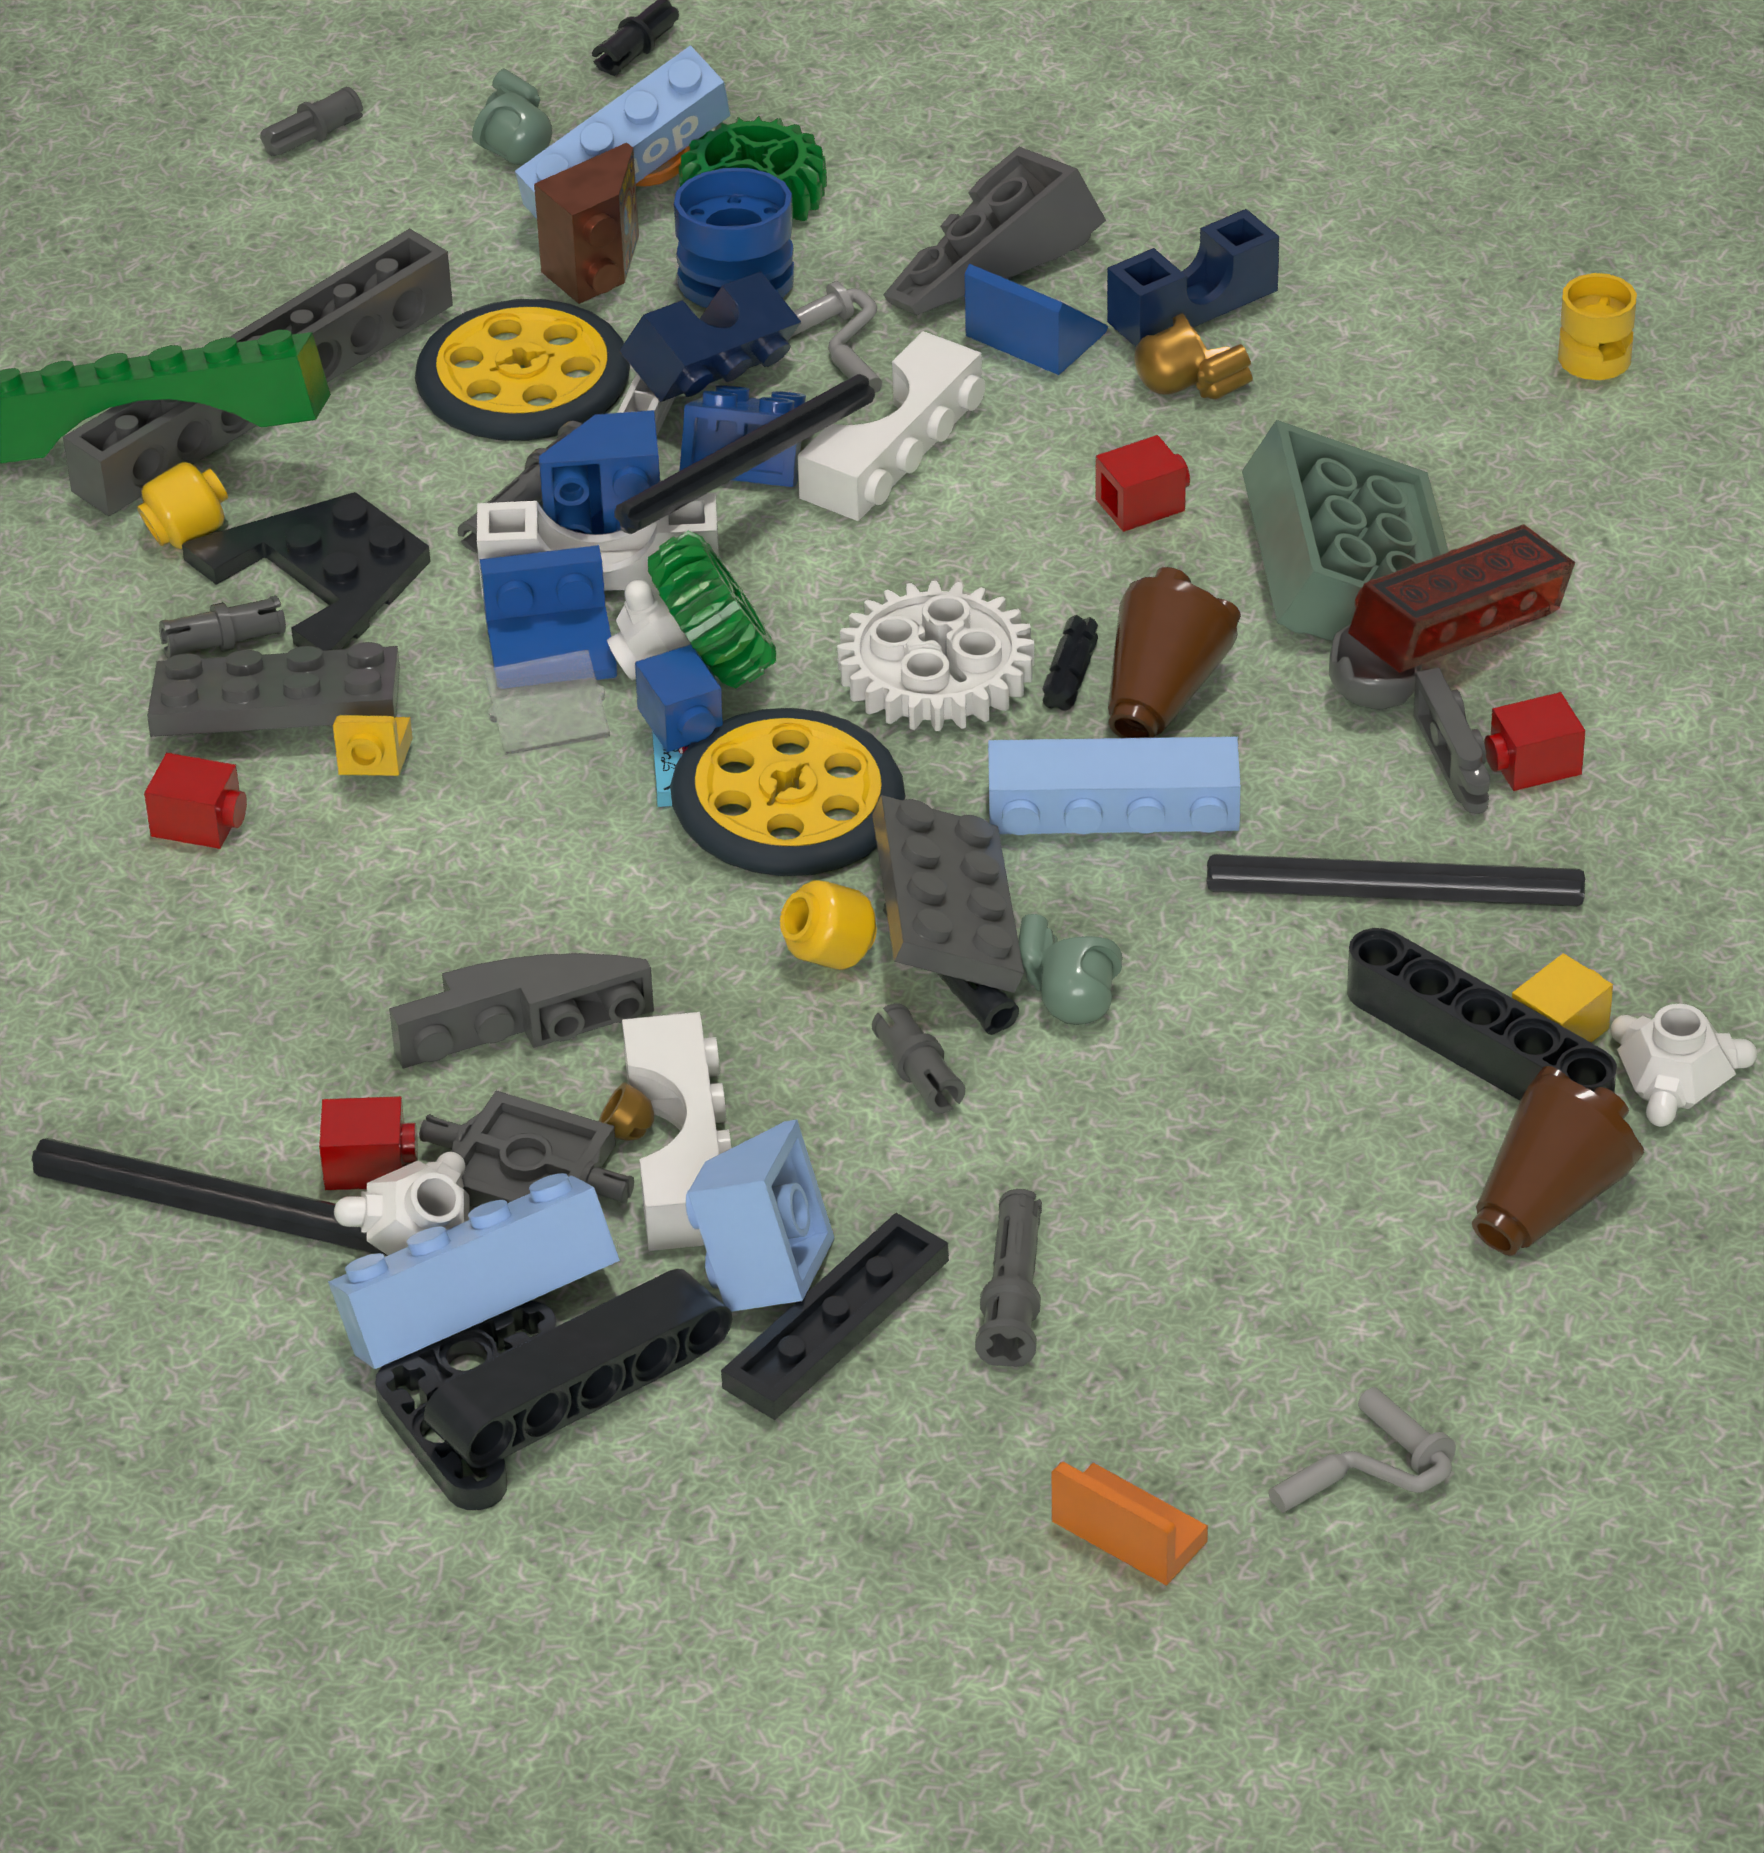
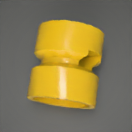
M1591 273L1580 275L1570 280L1563 288L1562 326L1560 327L1558 361L1563 369L1574 376L1587 380L1615 378L1628 369L1632 359L1634 333L1632 330L1635 323L1637 293L1630 283L1614 275Z

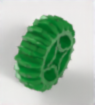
M760 116L754 121H743L740 117H737L736 122L727 125L721 122L715 126L714 131L710 130L699 139L691 141L689 144L690 151L681 155V165L678 167L680 187L687 180L701 173L723 168H750L770 173L784 181L791 191L792 218L800 221H807L809 210L819 209L820 199L825 196V187H827L826 159L823 156L822 147L816 145L813 134L802 133L800 125L797 124L785 127L781 118H777L772 122L762 121Z
M689 530L679 537L675 538L673 536L659 546L660 549L648 557V573L659 591V596L668 607L669 613L674 617L681 631L686 635L704 663L710 667L713 674L723 684L735 689L747 681L751 683L765 674L764 670L776 663V647L772 642V637L765 629L764 623L744 594L743 589L738 585L720 557L713 551L710 544L706 543L702 536Z

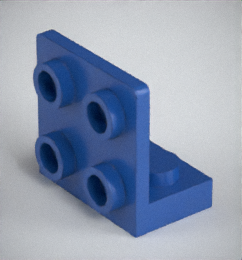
M731 385L715 386V391H704L703 397L686 404L684 408L679 471L806 402V395L795 392L776 391L772 392L771 397L749 398V388ZM801 442L732 480L785 487L796 486L798 482V454L800 453Z
M599 545L480 559L484 613L496 684L499 691L609 679L617 676L616 658L607 642V639L611 637L605 606L603 565Z

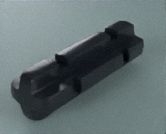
M1074 615L1065 624L1064 636L1059 641L1049 668L1051 672L1047 675L1042 688L1044 692L1042 701L1050 709L1058 707L1066 711L1075 704L1079 693L1077 690L1081 687L1092 656L1090 653L1094 650L1098 640L1096 633L1098 624L1092 617L1083 619L1078 615Z

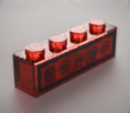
M1523 524L1364 583L1355 599L1356 609L1348 634L1400 673L1557 611L1561 606L1576 562Z

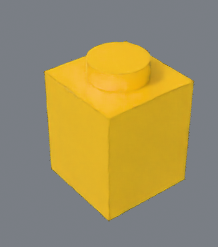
M1562 953L1514 990L1512 998L1592 1043L1609 1029L1613 984L1596 971L1588 969Z

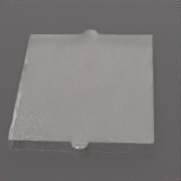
M588 650L484 670V677L492 704L488 710L489 720L497 723L505 757L610 738V729L602 703L605 699V688L597 685Z

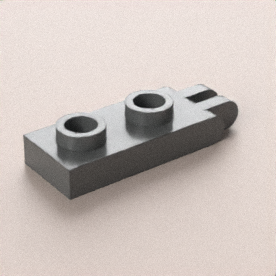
M1440 668L1417 671L1415 675L1413 716L1455 799L1469 813H1483L1488 809V791L1490 788V775L1484 766L1486 750L1483 737L1478 729L1471 730L1466 720L1462 696L1457 689H1450Z

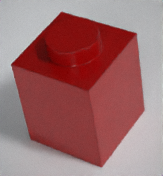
M1158 435L1096 455L1095 499L1123 532L1185 511L1186 487L1190 485L1188 466L1183 457L1178 453L1174 454Z
M1562 692L1492 708L1491 735L1485 736L1484 739L1486 759L1492 771L1502 772L1513 791L1582 775L1586 730Z
M166 752L144 792L150 836L155 838L221 849L231 828H239L246 814L247 797L245 792L239 789L236 764Z
M402 1096L322 1099L319 1149L325 1191L367 1189L368 1182L404 1167L406 1163L418 1161L416 1123L404 1122Z

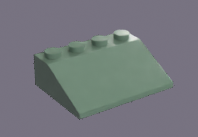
M1276 420L1243 468L1242 474L1277 623L1284 625L1295 633H1308L1329 641L1333 640L1335 633L1344 627L1359 624L1390 628L1402 635L1464 630L1468 625V620L1462 601L1415 618L1373 586L1374 584L1450 556L1428 472ZM1452 563L1386 587L1388 591L1415 611L1460 594L1459 587L1454 592H1443L1433 588L1428 581L1431 575L1438 574L1453 579L1458 586ZM1436 576L1431 579L1432 584L1441 590H1452L1455 586L1450 579L1442 576ZM1438 578H1443V579L1448 580V581L1451 583L1452 586H1451V587L1447 586L1445 583H1443V582H1442L1441 580H1439ZM1434 580H1438L1448 589L1438 587L1434 583ZM1405 585L1420 587L1428 593L1429 600L1424 603L1409 601L1401 595L1400 588ZM1406 587L1403 589V594L1411 600L1423 601L1426 599V594L1418 588ZM1410 589L1419 590L1423 594V598L1419 597ZM1406 590L1410 591L1419 599L1410 598L1406 594Z

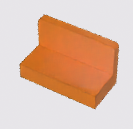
M1060 1462L1051 1472L1052 1522L1166 1586L1208 1542V1525L1094 1462L1084 1472L1065 1462Z

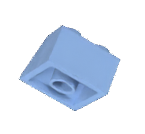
M797 1119L784 1121L706 1161L686 1194V1212L689 1222L694 1229H700L707 1251L705 1268L708 1281L714 1289H719L724 1305L731 1312L803 1301L835 1237Z

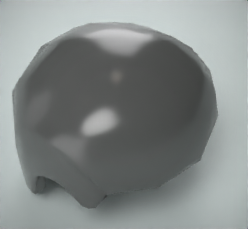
M1370 624L1348 625L1335 633L1329 657V677L1336 690L1346 700L1360 707L1383 710L1403 705L1415 692V675L1417 671H1421L1422 663H1415V643L1409 637L1390 628Z

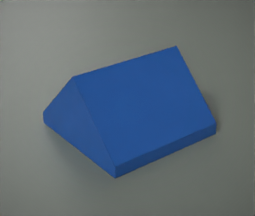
M969 264L966 269V336L1047 371L1060 375L1100 339L1109 327L1061 301L972 264Z

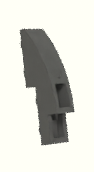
M567 953L508 958L442 973L444 992L389 1008L394 1053L404 1069L424 1062L439 1061L447 1055L486 1043H498L509 1036L522 1032L526 1033L532 1047L536 1048L556 1041H567L578 1034L614 1023H622L623 1019H633L653 1012L651 967L647 959L609 954Z

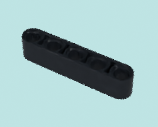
M1370 928L1355 934L1349 944L1347 995L1350 1001L1361 1010L1519 1101L1527 1087L1544 1066L1557 1068L1568 1076L1570 1080L1593 1092L1598 1087H1604L1615 1092L1617 1064L1614 1058L1600 1047L1394 931L1385 928Z
M684 1269L667 1271L450 1379L441 1385L429 1399L424 1412L425 1423L472 1467L483 1468L699 1358L725 1339L731 1328L732 1312Z

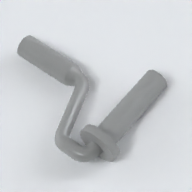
M834 281L827 285V295L793 311L801 320V324L792 337L836 315H839L843 320L853 317V302L857 303L863 310L830 340L828 350L831 354L832 362L848 379L857 374L865 375L869 378V385L876 393L882 387V380L848 345L844 344L875 316L877 305L863 290L857 288L846 290L840 282Z
M1372 1387L1361 1395L1358 1401L1359 1409L1412 1454L1411 1466L1418 1476L1409 1474L1362 1453L1346 1451L1341 1454H1328L1270 1488L1269 1498L1282 1513H1285L1343 1479L1350 1468L1358 1469L1407 1491L1422 1493L1449 1477L1452 1471L1451 1462L1456 1451L1455 1442L1444 1432L1428 1433L1376 1387Z

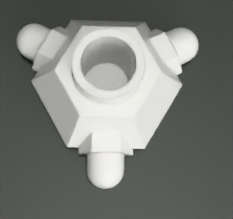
M633 580L626 586L624 592L626 601L616 619L620 632L607 639L616 660L632 681L636 679L635 662L691 644L686 635L681 631L674 617L669 613V609L659 596L657 588L650 587L643 580Z
M1687 1004L1667 1005L1661 1008L1652 1020L1645 1016L1637 1019L1630 1015H1621L1614 1019L1611 1024V1035L1621 1044L1617 1051L1633 1088L1643 1100L1648 1101L1646 1108L1647 1118L1653 1125L1659 1127L1669 1125L1674 1120L1678 1108L1690 1109L1735 1076V1069L1748 1068L1757 1058V1049L1751 1041L1732 1039L1729 1033H1717L1707 1017L1699 1009Z
M446 1152L440 1155L436 1162H428L427 1164L420 1161L413 1162L368 1182L367 1192L361 1191V1197L348 1196L340 1199L335 1205L334 1216L338 1223L343 1226L361 1227V1232H367V1242L385 1254L395 1253L408 1247L407 1240L420 1231L440 1226L445 1227L447 1230L470 1220L468 1217L469 1194L463 1189L464 1184L462 1180L465 1172V1161L458 1153Z

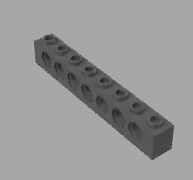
M409 228L230 337L235 338L237 342L258 340L262 335L275 330H289L292 335L312 332L328 383L453 306L448 251ZM172 399L136 401L112 407L63 436L71 492L107 516H111L142 497L141 491L143 486L155 477L181 462L191 463L192 465L196 464L257 425L236 414L205 404Z

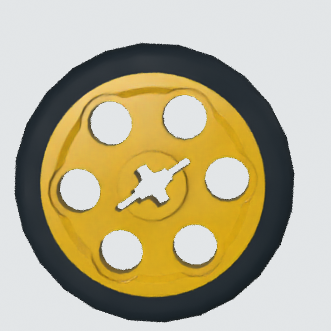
M514 299L490 303L466 311L442 325L429 337L419 354L415 381L419 395L433 414L451 427L474 436L489 439L529 441L557 436L558 430L568 421H576L583 424L594 415L604 414L618 400L629 379L630 364L619 351L624 344L622 338L608 322L593 312L569 303L546 299ZM501 333H513L518 335L517 337L510 340H498L493 338L494 336L499 335ZM556 338H569L573 340L564 345L548 343ZM467 360L479 362L478 365L470 368L455 366L458 362ZM575 370L590 372L589 375L578 378L566 375ZM482 393L497 395L495 398L485 401L472 399L473 396ZM537 398L552 400L551 403L541 406L528 404L529 401Z
M798 708L761 709L735 715L724 720L723 725L716 727L709 737L699 742H691L677 762L670 784L672 807L685 832L703 850L727 864L754 873L776 876L815 875L843 868L866 857L877 848L873 812L881 795L902 801L906 797L903 776L889 750L871 733L849 720L821 711ZM792 743L804 747L805 750L798 754L789 755L783 754L775 748L782 744ZM730 762H741L751 768L742 773H730L720 767ZM835 767H849L854 769L857 774L848 778H838L830 775L827 771ZM727 804H738L745 807L748 811L741 815L731 816L725 815L717 809ZM834 809H846L853 812L856 816L848 820H834L825 814ZM778 828H791L798 831L800 835L793 839L783 840L772 836L770 832Z

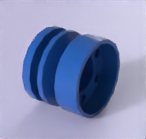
M723 168L701 173L687 180L676 191L674 200L675 235L679 240L676 253L679 265L677 279L678 287L685 298L701 307L707 308L722 285L760 271L780 296L784 298L793 288L794 262L792 261L794 248L790 239L793 226L792 193L784 181L770 173L750 168Z

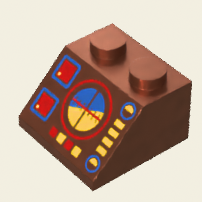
M624 143L534 183L541 272L578 304L611 291L613 288L624 284L639 238L633 147L628 143Z

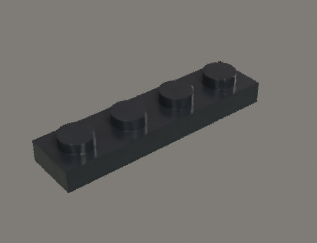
M898 1213L893 1214L806 1293L803 1301L796 1302L721 1370L722 1389L776 1420L949 1261L948 1242Z

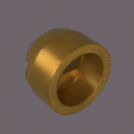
M624 1082L609 1098L601 1113L599 1122L614 1126L615 1138L625 1141L638 1140L643 1137L646 1129L650 1128L654 1122V1110L651 1100L641 1091Z

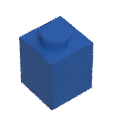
M691 644L635 662L637 708L666 752L688 746L691 742L704 740L712 734L716 727L723 725L721 687Z

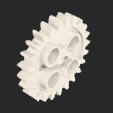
M931 581L927 592H920L916 586L908 583L906 595L901 597L890 590H885L883 605L875 601L866 600L864 602V614L851 613L849 615L850 628H841L840 644L837 645L838 670L841 671L842 687H850V699L853 702L865 700L867 714L870 715L885 709L886 723L892 724L901 716L909 717V728L915 730L922 720H931L934 730L941 731L944 720L953 719L955 724L963 729L966 728V716L972 714L984 722L989 721L990 706L1007 711L1009 709V696L1022 698L1024 695V683L1032 681L1034 640H1031L1030 624L1021 623V611L1019 609L1006 611V600L1004 597H998L986 602L985 588L982 587L967 595L963 594L962 582H956L949 592L941 591L937 581Z

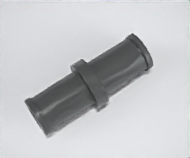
M276 595L270 596L268 599L227 607L222 602L211 605L209 612L172 620H161L159 622L161 643H168V646L164 647L165 655L169 659L175 655L218 646L223 652L234 649L236 642L272 634H284L286 631L284 611L276 610V608L281 607V602Z
M897 1003L885 1006L883 1009L893 1020L894 1026L890 1028L884 1018L877 1013L872 1021V1030L893 1056L892 1065L902 1080L913 1083L931 1111L942 1114L953 1110L954 1108L942 1094V1091L947 1089L953 1099L960 1104L965 1096L966 1088L961 1079L956 1077L944 1061V1050L934 1036L925 1034L921 1030L906 1006Z

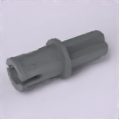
M346 86L320 101L301 103L297 108V113L261 131L260 139L264 144L265 151L270 156L282 155L312 139L318 142L326 140L328 133L363 117L361 113L363 111L362 102L357 93L352 88Z

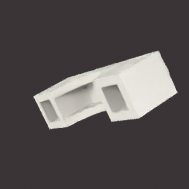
M922 331L892 361L893 405L898 410L874 422L858 425L832 424L822 430L798 454L799 498L856 521H859L874 505L883 504L888 498L892 487L906 473H913L918 468L923 455L937 441H945L950 435L954 424L968 410H975L981 403L985 393V380L982 378L981 352Z
M716 492L707 493L633 534H627L620 530L609 534L591 535L568 530L550 519L537 501L477 503L479 570L480 559L599 545L603 565L604 591L625 590L626 586L633 580H643L650 587L656 588L652 582V577L648 573V557L660 549L659 546L673 536L677 538L688 530L702 536L706 543L710 544L716 555L719 556Z
M700 1012L623 1019L622 1026L628 1084L641 1091L651 1100L654 1115L666 1119L680 1130L675 1139L667 1146L639 1159L648 1250L704 1246L700 1229H694L689 1222L686 1212V1194L703 1164L711 1158L731 1149L729 1129L716 1130V1123L726 1122L723 1084H710L709 1077L720 1076L716 1037H703Z

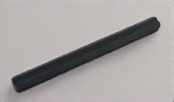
M857 374L618 504L614 511V517L620 522L621 530L627 534H633L872 403L875 398V390L869 385V378L865 375Z
M1213 854L1209 856L1207 862V886L1212 892L1574 907L1582 905L1585 898L1584 871L1576 868Z
M50 1138L41 1139L32 1154L33 1172L39 1177L388 1256L367 1242V1232H361V1227H346L338 1223L334 1216L335 1203Z

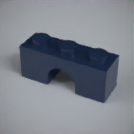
M1244 209L1200 228L1199 250L1192 263L1183 271L1179 270L1155 248L1108 267L1107 323L1136 347L1142 338L1148 335H1155L1172 327L1173 317L1181 313L1185 315L1190 326L1196 327L1278 291L1280 236L1249 210Z
M760 271L722 285L700 319L683 300L643 314L619 351L656 398L663 402L681 394H684L686 397H692L702 391L708 384L720 379H724L725 382L733 381L747 369L762 364L764 367L774 365L790 350L791 345L788 341L801 324V320Z

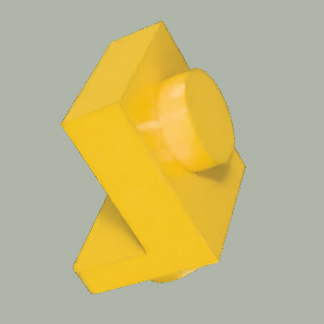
M358 715L337 716L333 724L338 775L399 776L413 739L411 718Z

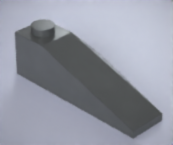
M1019 146L976 182L968 192L973 200L961 216L959 214H950L940 226L945 236L936 246L920 250L883 295L892 305L917 316L965 296V272L969 264L1007 279L1064 256L1069 251L1080 248L1090 239L1091 233L1102 225L1106 219L1077 168Z

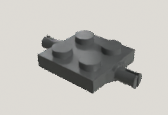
M497 1090L483 1110L468 1120L467 1123L460 1125L428 1114L420 1127V1141L451 1149L452 1152L458 1153L464 1159L463 1189L469 1194V1206L475 1208L495 1200H505L507 1203L530 1194L529 1187L537 1180L560 1173L567 1174L568 1177L572 1175L593 1186L597 1195L620 1201L622 1204L628 1202V1198L631 1197L634 1189V1177L601 1168L616 1145L614 1126Z

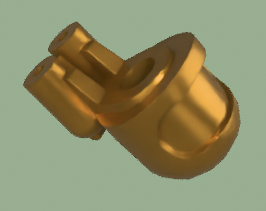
M1183 313L1173 317L1172 327L1155 335H1148L1142 338L1136 346L1134 361L1137 373L1145 386L1158 394H1174L1196 384L1202 398L1208 397L1215 400L1253 381L1252 373L1248 367L1251 365V361L1242 344L1232 348L1226 346L1207 350L1198 333L1190 326Z

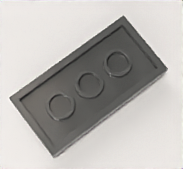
M363 642L341 650L322 651L318 647L302 646L294 648L288 653L262 655L254 650H240L229 654L227 657L200 658L195 654H179L170 657L166 661H157L147 713L150 737L329 726L334 724L336 717L339 715L392 716L396 718L400 674L398 646L383 647L378 643Z
M881 795L873 812V822L894 962L1015 993L1024 970L998 826L989 824L978 816H958L932 809L927 804L915 799H905L902 801Z

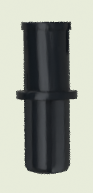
M656 0L638 16H630L623 19L619 23L618 30L593 49L592 56H600L593 61L598 70L615 76L640 54H649L653 51L655 40L674 25V22L679 19L678 8L673 7L669 0Z

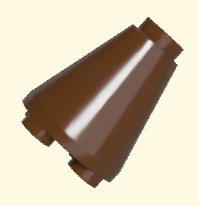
M1172 567L1159 568L1155 577H1144L1130 583L1119 605L1108 701L1110 715L1108 724L1114 734L1120 738H1155L1156 735L1161 734L1233 647L1238 636L1237 625L1241 617L1240 610L1236 605L1225 599L1216 598L1210 592L1191 584L1190 578L1183 571Z
M1544 1066L1520 1099L1476 1205L1477 1215L1472 1221V1227L1478 1237L1498 1252L1513 1256L1520 1248L1530 1247L1627 1176L1644 1154V1148L1630 1125L1624 1120L1629 1113L1626 1103L1607 1088L1598 1087L1593 1092L1570 1080L1568 1076L1557 1068Z

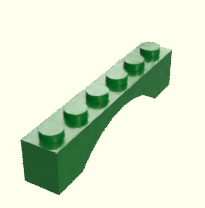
M275 330L262 335L258 340L237 342L235 338L226 337L213 340L201 348L182 350L181 346L169 345L158 348L145 356L128 358L125 353H114L101 357L95 363L74 366L72 361H58L45 366L40 371L20 373V370L16 368L0 370V464L45 458L59 439L83 420L108 408L136 401L172 399L201 403L236 414L261 428L316 420L331 394L313 333L307 332L292 335L289 330Z

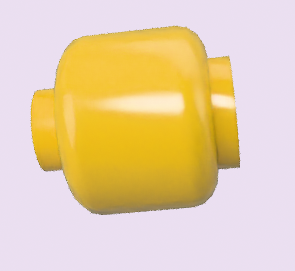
M181 462L147 482L142 488L143 503L137 506V510L144 524L161 546L169 542L172 546L182 549L183 543L209 535L219 529L224 523V511L220 503L229 497L222 483L210 468L201 473L191 463Z
M813 880L804 884L786 900L781 911L780 929L787 948L796 958L806 962L845 970L856 965L866 955L876 938L875 912L870 899L859 890L831 882Z

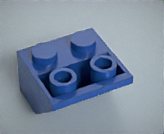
M654 410L594 415L539 456L543 511L550 519L568 530L582 534L601 535L621 530L620 522L614 517L616 506L660 482Z

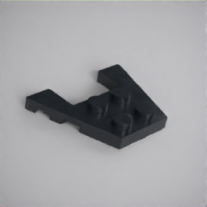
M356 492L202 536L182 544L184 561L216 585L259 560L267 558L329 605L328 607L291 627L293 644L297 647L314 646L322 651L341 650L352 637L358 639L370 627L369 619L384 603L390 605L431 562L429 545Z

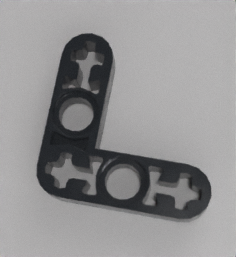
M528 1301L382 1366L376 1374L377 1402L381 1413L448 1500L459 1508L483 1510L494 1506L502 1500L507 1492L505 1460L503 1458L483 1468H474L468 1464L469 1468L479 1478L487 1476L484 1480L477 1482L472 1476L463 1477L461 1462L463 1458L446 1442L435 1443L423 1437L425 1432L431 1429L424 1420L425 1407L433 1393L441 1385L466 1372L450 1366V1363L455 1358L465 1354H474L482 1357L487 1362L557 1327L553 1311L543 1303ZM522 1329H525V1331H526L527 1333H529L530 1335L536 1334V1333H538V1334L535 1335V1336L529 1337L526 1333H524V1332H517V1331L522 1330ZM405 1385L411 1391L419 1389L421 1406L415 1409L414 1399L405 1389H397L398 1387Z

